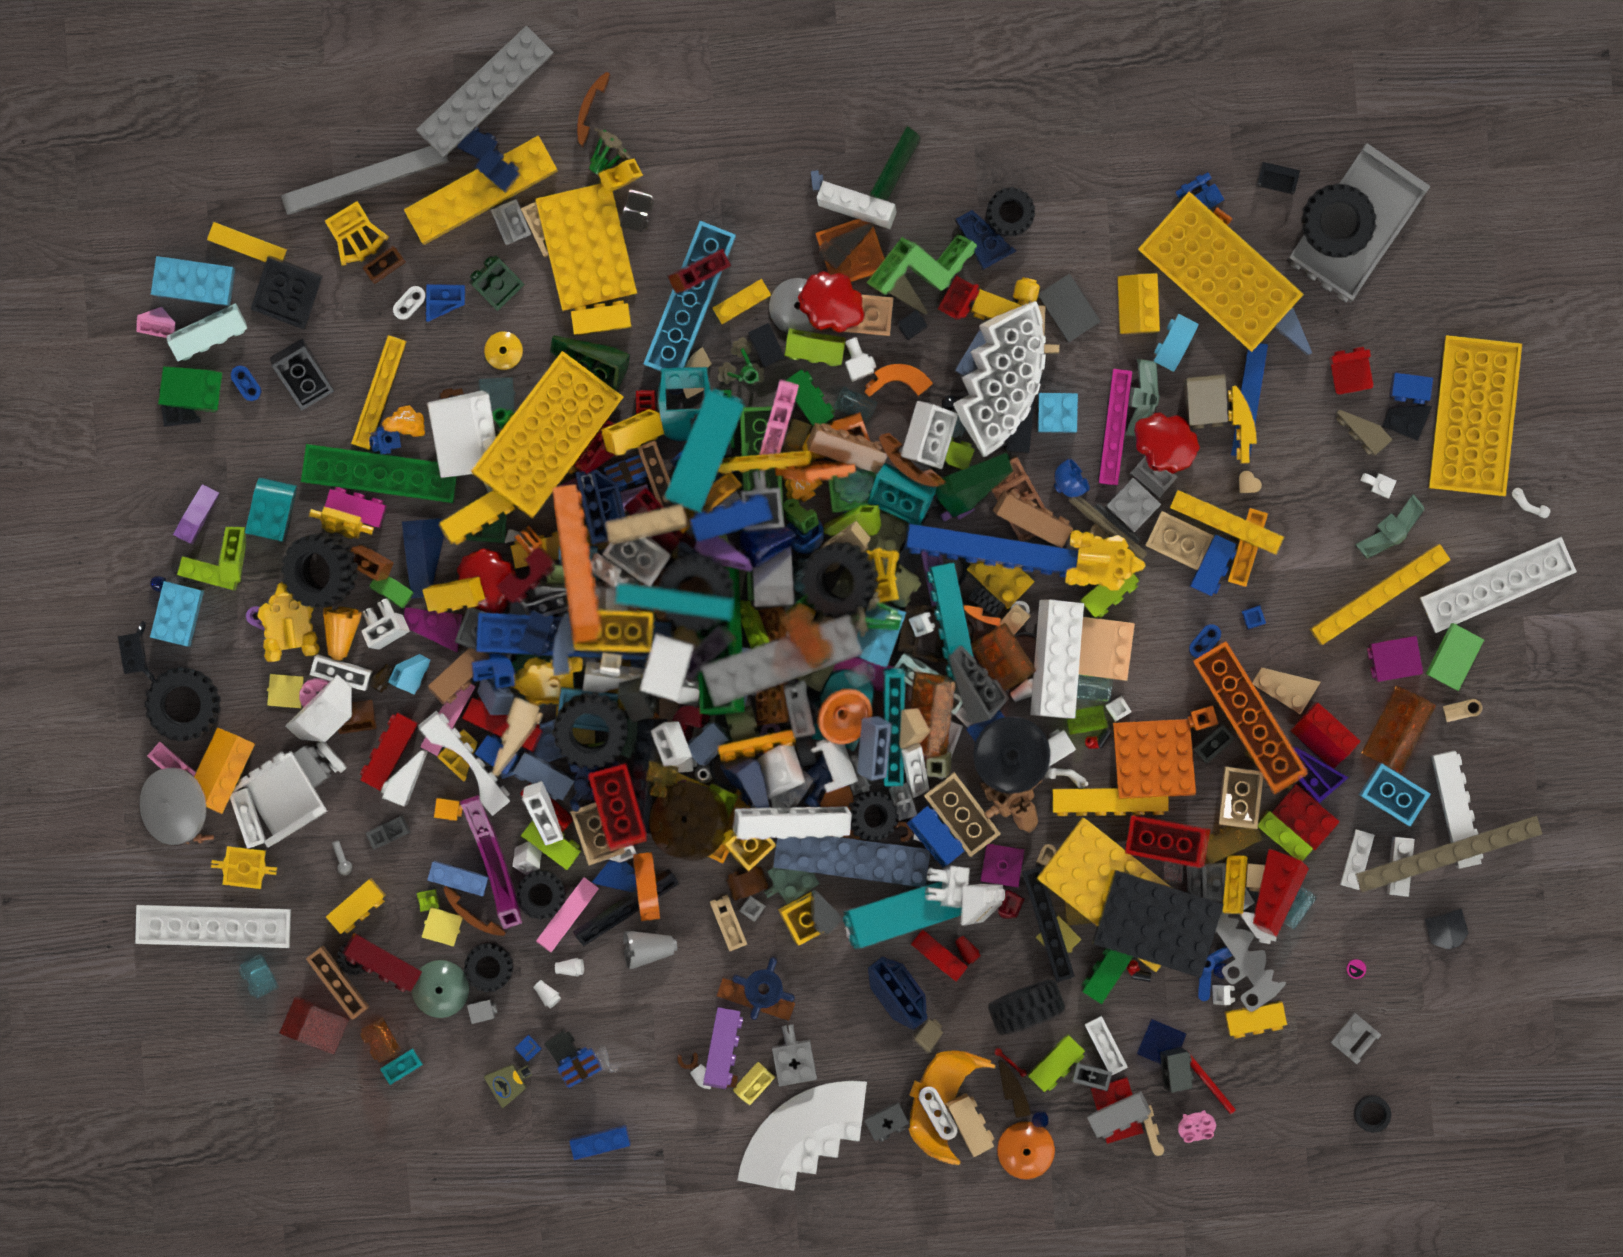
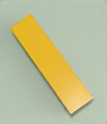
M213 222L207 237L208 241L265 263L269 255L283 260L287 249Z

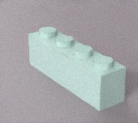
M235 303L167 335V342L177 361H185L199 351H207L210 346L216 343H224L233 335H241L247 329V325Z

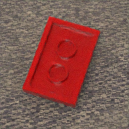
M1297 784L1291 788L1271 812L1311 846L1314 851L1340 822Z
M1127 1077L1110 1082L1107 1091L1094 1087L1090 1088L1097 1111L1132 1095ZM1136 1120L1130 1123L1131 1127L1120 1131V1128L1114 1130L1113 1135L1105 1138L1106 1143H1112L1144 1133L1141 1122L1138 1123Z

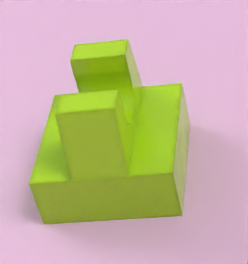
M436 889L417 893L420 912L428 911L430 907L440 908Z

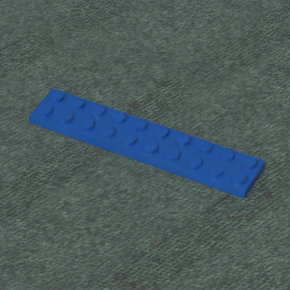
M479 613L476 651L535 655L519 649V644L530 615ZM547 616L555 620L556 629L553 636L549 635L547 640L550 643L546 654L542 653V655L553 656L556 634L563 617ZM653 622L652 647L656 634L671 638L672 623ZM574 650V654H568L567 657L602 658V653L622 655L621 659L649 661L651 653Z

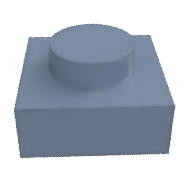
M818 170L811 171L813 192H819L820 186L823 183V175H819Z

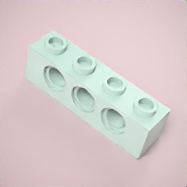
M904 652L894 668H903L905 682L956 715L963 704L958 686L911 654Z

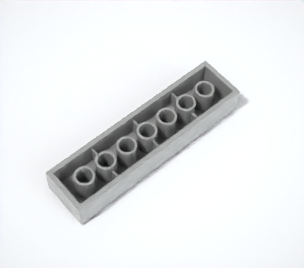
M848 615L704 666L702 671L716 707L861 655L862 651Z

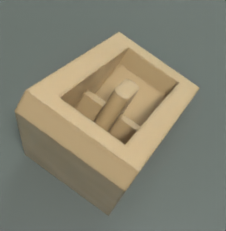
M917 708L902 710L900 748L904 749L916 743L920 744L931 732Z

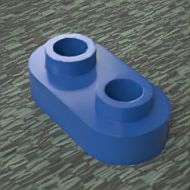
M244 366L235 367L231 372V379L242 396L248 401L259 399L262 390L249 369ZM240 372H243L245 375L243 379L238 378ZM254 388L255 394L250 395L249 389Z
M1213 624L1205 626L1190 643V654L1195 658H1199L1209 652L1221 638L1220 628ZM1210 630L1214 631L1212 638L1208 637V631ZM1197 645H1201V652H1196L1195 647Z

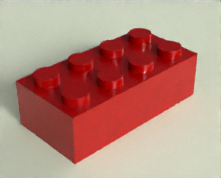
M626 764L588 774L609 852L646 842L645 830Z
M1133 815L1130 820L1125 854L1201 868L1205 865L1211 829Z

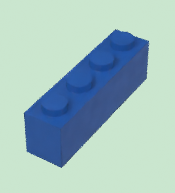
M761 494L749 497L750 501L744 503L742 500L732 502V506L724 508V505L713 508V513L706 514L704 511L695 514V518L691 519V524L697 542L773 519L767 497H761Z

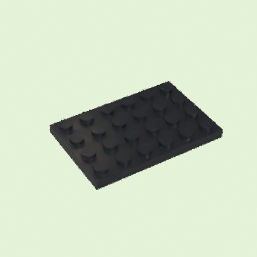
M1114 870L1092 944L1201 978L1224 904Z

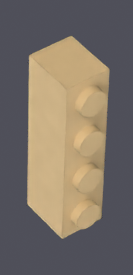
M682 505L606 523L611 545L687 528Z

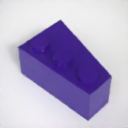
M1292 747L1307 770V775L1298 781L1316 802H1322L1348 779L1347 776L1297 747Z

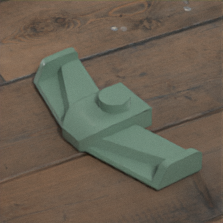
M1137 359L1139 388L1131 387L1128 406L1136 407L1124 435L1135 436V423L1139 419L1151 416L1158 406L1160 396L1158 394L1157 363L1154 361Z
M1412 495L1397 517L1390 513L1377 525L1380 532L1356 543L1355 546L1368 559L1396 544L1399 545L1406 539L1408 532L1425 510L1424 506L1415 495Z

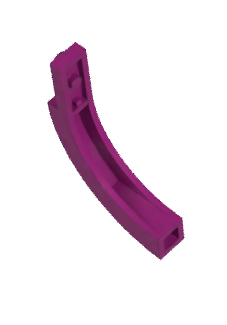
M477 795L460 801L461 807L484 861L501 924L504 929L521 924V914L511 876L492 823L488 819L480 797Z

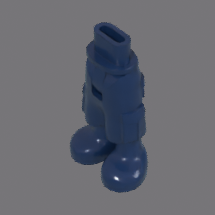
M823 753L816 760V764L809 766L804 773L805 782L788 791L803 801L811 785L815 784V788L804 801L811 807H821L819 796L822 790L826 791L824 785L833 782V777Z

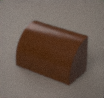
M373 700L352 702V716L338 729L339 734L377 729Z

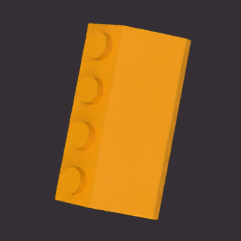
M218 727L194 778L203 790L206 807L222 814L255 744Z

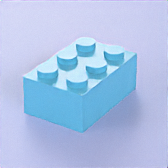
M164 581L150 637L187 647L191 646L204 590Z
M1378 763L1359 796L1405 825L1411 826L1429 798L1430 793L1384 764Z

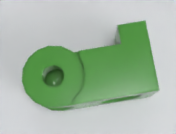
M788 499L784 502L783 508L787 520L803 534H806L819 524L817 514L812 508L806 511L796 499Z

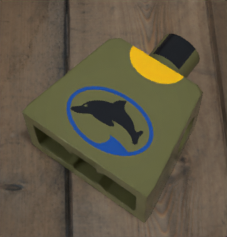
M511 1064L487 1073L484 1079L501 1107L504 1108L527 1088L524 1080L533 1074L527 1065L517 1070L515 1065Z

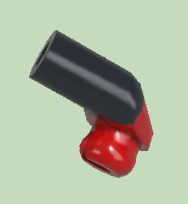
M1104 728L1099 736L1087 737L1085 745L1089 749L1102 748L1112 733Z
M1131 960L1127 966V971L1132 979L1150 982L1151 973L1141 971L1138 962Z

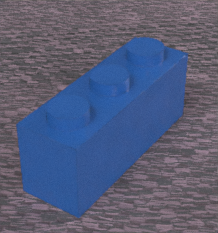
M1216 534L1213 535L1214 537L1189 586L1208 596H1212L1213 593L1217 594L1221 586L1218 582L1221 576L1225 577L1229 566L1226 565L1229 559L1233 560L1237 552L1235 543Z
M927 806L906 823L942 868L964 852L962 843L950 834L949 827L945 823H941L934 809H930Z
M626 1125L572 1138L569 1141L574 1160L631 1145Z

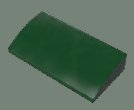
M907 126L870 193L871 197L887 201L921 140V137L910 127Z

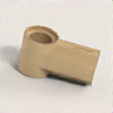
M1469 699L1443 706L1446 722L1477 716L1482 711V704L1476 699ZM1472 702L1478 705V710L1474 713H1470L1468 710V705Z

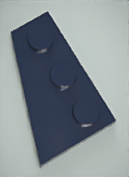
M973 210L955 219L963 236L977 245L973 254L982 270L1017 251L1006 243L1004 238L994 232Z

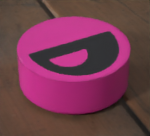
M1353 959L1347 964L1346 971L1350 977L1359 979L1365 975L1366 966L1361 960Z

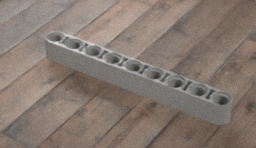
M428 146L283 194L281 198L286 214L289 215L445 164L449 160L447 155L443 158L432 146Z

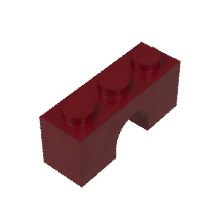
M538 546L524 559L531 569L527 579L521 580L514 573H510L497 585L498 589L511 603H516L517 601L521 603L528 596L526 593L531 588L534 590L542 583L540 581L541 578L545 575L548 577L554 572V566L557 563L541 546Z

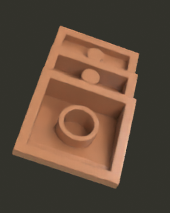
M1016 455L1009 459L1013 472L991 490L998 502L1004 490L1009 493L1012 490L1021 495L1020 499L1024 501L1027 499L1032 500L1037 504L1036 507L1043 510L1044 505L1038 493L1034 489ZM1008 521L1019 541L1025 542L1036 536Z

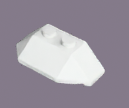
M337 674L285 727L299 739L326 742L352 716V687Z

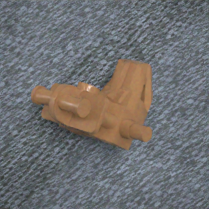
M984 782L979 783L985 792L986 799L994 802V805L984 813L987 819L998 813L1003 817L1012 815L1015 824L1020 830H1024L1027 833L1035 830L1038 824V815L1035 805L1031 802L1034 798L1033 789L1035 787L1018 794H1006L992 789Z

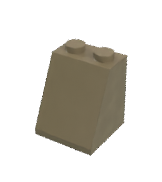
M1225 375L1186 378L1183 380L1189 426H1193V429H1202L1205 424H1212V427H1222L1223 423L1228 422Z

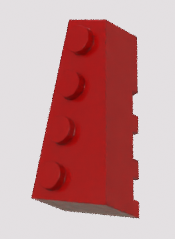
M1272 849L1268 850L1253 924L1260 931L1277 937L1309 868L1303 861Z

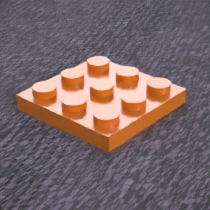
M856 219L815 233L830 275L842 273L848 276L851 282L872 276L885 259L872 223Z
M827 460L813 461L805 467H796V465L788 466L785 469H777L775 467V475L783 476V479L804 480V482H815L816 478L829 480L834 475H837V477H847L848 473L856 472L855 464Z

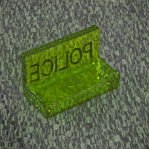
M1103 705L1077 709L1075 718H1066L1069 735L1108 728Z

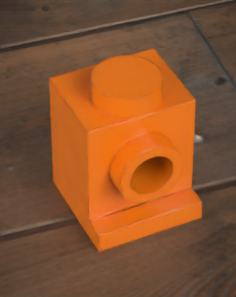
M1212 705L1191 711V716L1187 717L1190 727H1194L1196 731L1218 724ZM1199 715H1204L1205 720L1203 722H1199Z

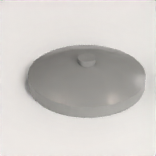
M165 768L154 772L144 783L140 795V813L144 825L154 838L169 845L183 844L196 837L202 829L206 817L205 796L197 780L190 773L180 768Z

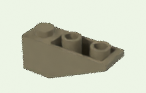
M1338 410L1335 413L1337 415L1336 420L1343 427L1345 425L1348 427L1350 436L1355 441L1359 440L1363 444L1361 448L1368 455L1372 454L1375 456L1393 440L1378 424L1342 410Z

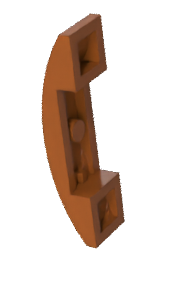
M605 72L594 82L582 102L577 123L578 141L582 147H584L590 132V127L585 126L584 123L596 92L604 93L611 76L608 72Z
M890 433L880 435L879 440L885 453L892 463L906 476L921 484L933 487L945 483L932 469L923 472L909 459L901 457L899 450L903 444Z
M448 886L443 888L451 906L469 924L493 935L504 936L507 933L505 929L493 920L487 926L458 903L462 897L458 892Z

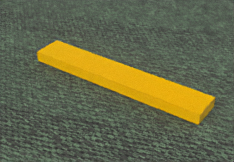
M388 335L351 444L370 450V433L377 431L376 428H378L407 341Z

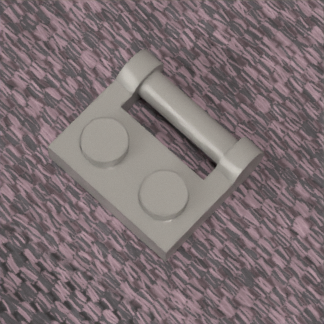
M1354 1013L1331 1040V1043L1358 1064L1361 1061L1362 1055L1376 1038L1379 1039L1381 1037V1034ZM1367 1030L1371 1034L1354 1054L1349 1050Z

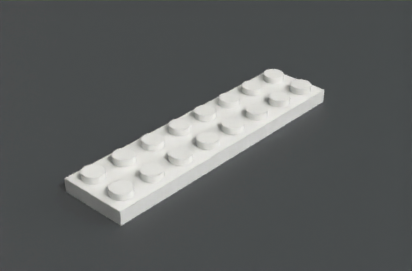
M1559 537L1420 597V600L1434 632L1437 633L1449 628L1451 623L1458 624L1577 571L1562 537Z
M136 905L135 944L290 948L291 909Z

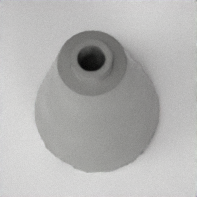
M624 931L623 944L626 943L624 956L627 968L629 969L672 956L674 951H677V942L672 936Z

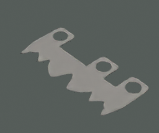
M1222 908L1215 933L1219 934L1235 960L1223 967L1222 973L1230 984H1235L1248 976L1254 987L1242 994L1241 1001L1248 1011L1253 1012L1274 998L1285 986L1286 982L1278 983L1272 981L1274 971L1264 970L1266 964L1265 950L1248 951L1254 935L1244 929H1236L1239 920L1229 918V914L1223 913ZM1232 966L1237 967L1240 972L1236 979L1230 978L1227 974L1228 969ZM1249 994H1255L1258 997L1257 1005L1250 1006L1247 1004L1246 998Z

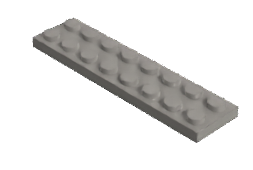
M525 26L422 123L416 131L444 158L553 55V51Z

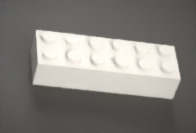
M1039 600L1030 715L1075 718L1084 603Z

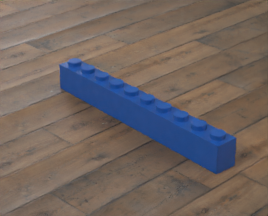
M914 524L907 526L904 549L909 550V553L912 554L926 552L928 556L939 557V555H944L949 560L963 558L968 563L982 561L987 566L1001 564L1006 569L1020 567L1025 572L1039 570L1044 575L1058 573L1059 577L1066 578L1067 569L1077 568L1078 559L1077 550Z

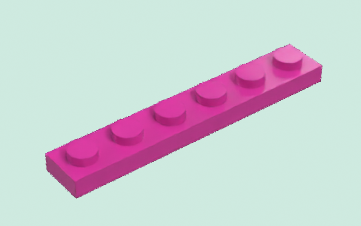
M1113 369L1099 475V483L1118 486L1132 371Z

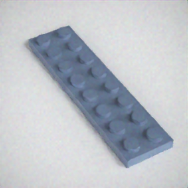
M787 837L786 839L777 838L773 867L923 887L926 886L930 852L926 848L844 837Z

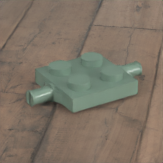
M773 867L767 871L772 879L773 886L764 891V893L769 898L778 892L786 903L789 904L820 883L812 872Z

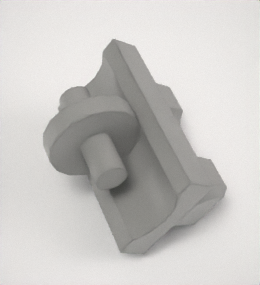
M907 782L903 786L890 787L889 791L894 801L893 804L898 809L896 810V814H899L898 820L901 821L916 816L917 812Z

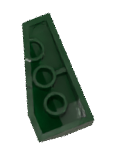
M556 335L552 337L550 348L552 354L558 357L562 351L618 392L628 370L630 354L610 346Z
M1007 453L942 478L945 483L937 486L935 492L941 504L952 517L972 510L995 486H998L1013 472Z

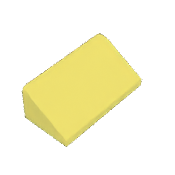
M757 1062L733 1091L748 1105H751L775 1079V1076L761 1063Z

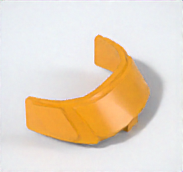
M964 1051L940 1052L936 1054L935 1058L927 1066L920 1082L914 1081L909 1094L914 1097L910 1112L909 1132L915 1143L928 1156L952 1165H960L961 1162L950 1150L948 1141L938 1135L919 1101V1092L925 1087L935 1088L946 1106L947 1102L956 1098L963 1080L973 1070L980 1067L995 1068L996 1065L992 1064L991 1060ZM926 1093L925 1099L930 1100L931 1094ZM935 1110L934 1115L940 1117L941 1112Z

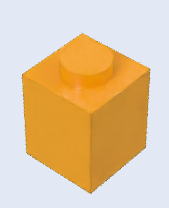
M437 798L434 818L457 821L463 814L461 802Z

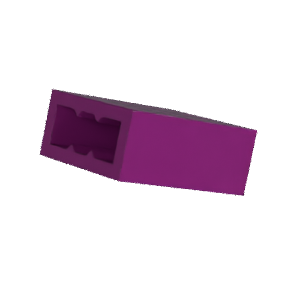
M1417 636L1369 644L1367 656L1369 660L1372 659L1373 667H1370L1372 679L1375 678V682L1423 674Z

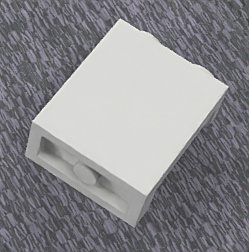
M598 553L593 554L591 562L592 573L612 587H617L618 583L644 584L614 562L608 561Z
M825 739L817 742V747L811 749L812 753L819 750L823 751L834 782L824 785L827 792L858 781L845 744H835Z

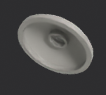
M793 278L786 280L777 286L771 295L769 312L772 321L781 331L787 334L789 328L809 332L816 330L809 323L807 314L801 312L800 309L794 308V304L799 302L798 296L807 279Z

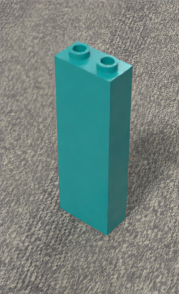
M715 388L713 391L708 390L664 497L700 513L745 406L741 404L742 399L731 396L730 399L723 396L724 392Z
M938 881L844 911L843 922L848 927L850 933L848 936L850 944L854 946V949L961 916L962 907L941 906V901L926 900L925 895L931 894L926 893L928 887L942 889V882Z

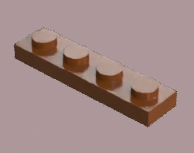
M726 978L722 979L717 993L718 997L752 1009L754 1006L745 995V986L734 983ZM758 990L759 993H761V994H766V993H767V992ZM780 999L775 1005L761 1008L760 1011L789 1021L795 1002Z

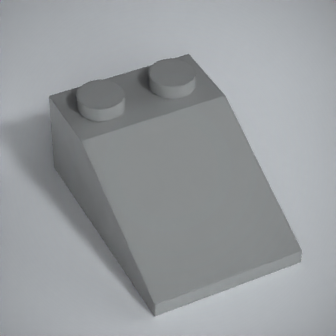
M791 547L753 548L755 606L794 605Z

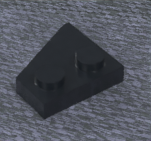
M1432 407L1389 408L1382 427L1418 441Z

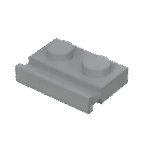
M517 199L491 209L506 246L532 235Z
M1145 456L1130 473L1158 498L1163 495L1177 478L1175 474L1169 473L1167 470L1157 472L1149 468Z

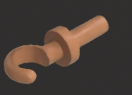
M198 834L193 839L194 842L203 843V840L214 839V835L202 836V834Z

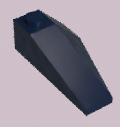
M442 518L402 522L410 590L414 593L411 598L424 597L422 590L434 584L444 540V534L438 526L442 522Z
M743 757L720 765L731 786L735 785L741 792V795H739L741 801H744L751 809L769 808L764 776L760 771L761 765L757 760Z

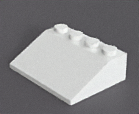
M477 391L428 402L440 477L472 474L471 470L496 439L489 395L484 391Z

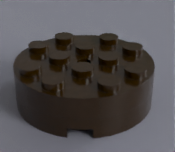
M684 781L675 783L666 788L657 797L652 806L649 820L651 836L657 847L669 856L688 861L702 860L713 854L724 841L725 826L729 822L728 811L723 799L713 789L694 782Z

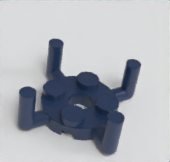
M616 758L611 763L608 762L601 768L595 766L594 769H588V766L580 768L577 767V763L573 762L571 764L568 762L571 771L576 772L574 775V787L577 794L570 800L572 810L575 812L579 811L580 806L578 803L582 799L595 802L592 788L588 785V774L619 766Z
M774 956L769 958L767 969L754 971L747 979L740 977L738 974L732 977L734 983L745 986V995L748 1001L754 1005L750 1013V1017L753 1020L758 1018L761 1008L771 1007L780 999L789 1002L795 1000L794 994L783 992L781 979L774 973L777 959ZM762 983L769 986V991L766 994H761L758 991V987Z

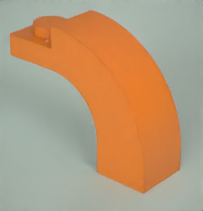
M892 364L874 372L878 380L872 379L865 385L867 389L864 393L871 397L885 384L899 381L907 384L917 396H920L933 383L922 371L913 366Z
M652 852L633 854L641 921L660 919Z

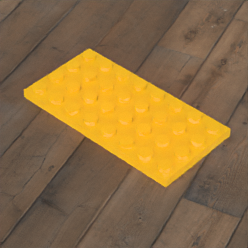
M1191 192L1185 195L1138 248L1142 254L1251 352L1254 351L1304 295Z
M1445 336L1429 488L1506 496L1522 352L1521 343Z
M562 351L473 467L471 473L533 518L553 492V487H557L624 397Z
M1083 817L1036 878L1096 926L1099 922L1114 870L1171 887L1132 855L1125 854V850ZM1139 959L1154 972H1157L1161 965Z

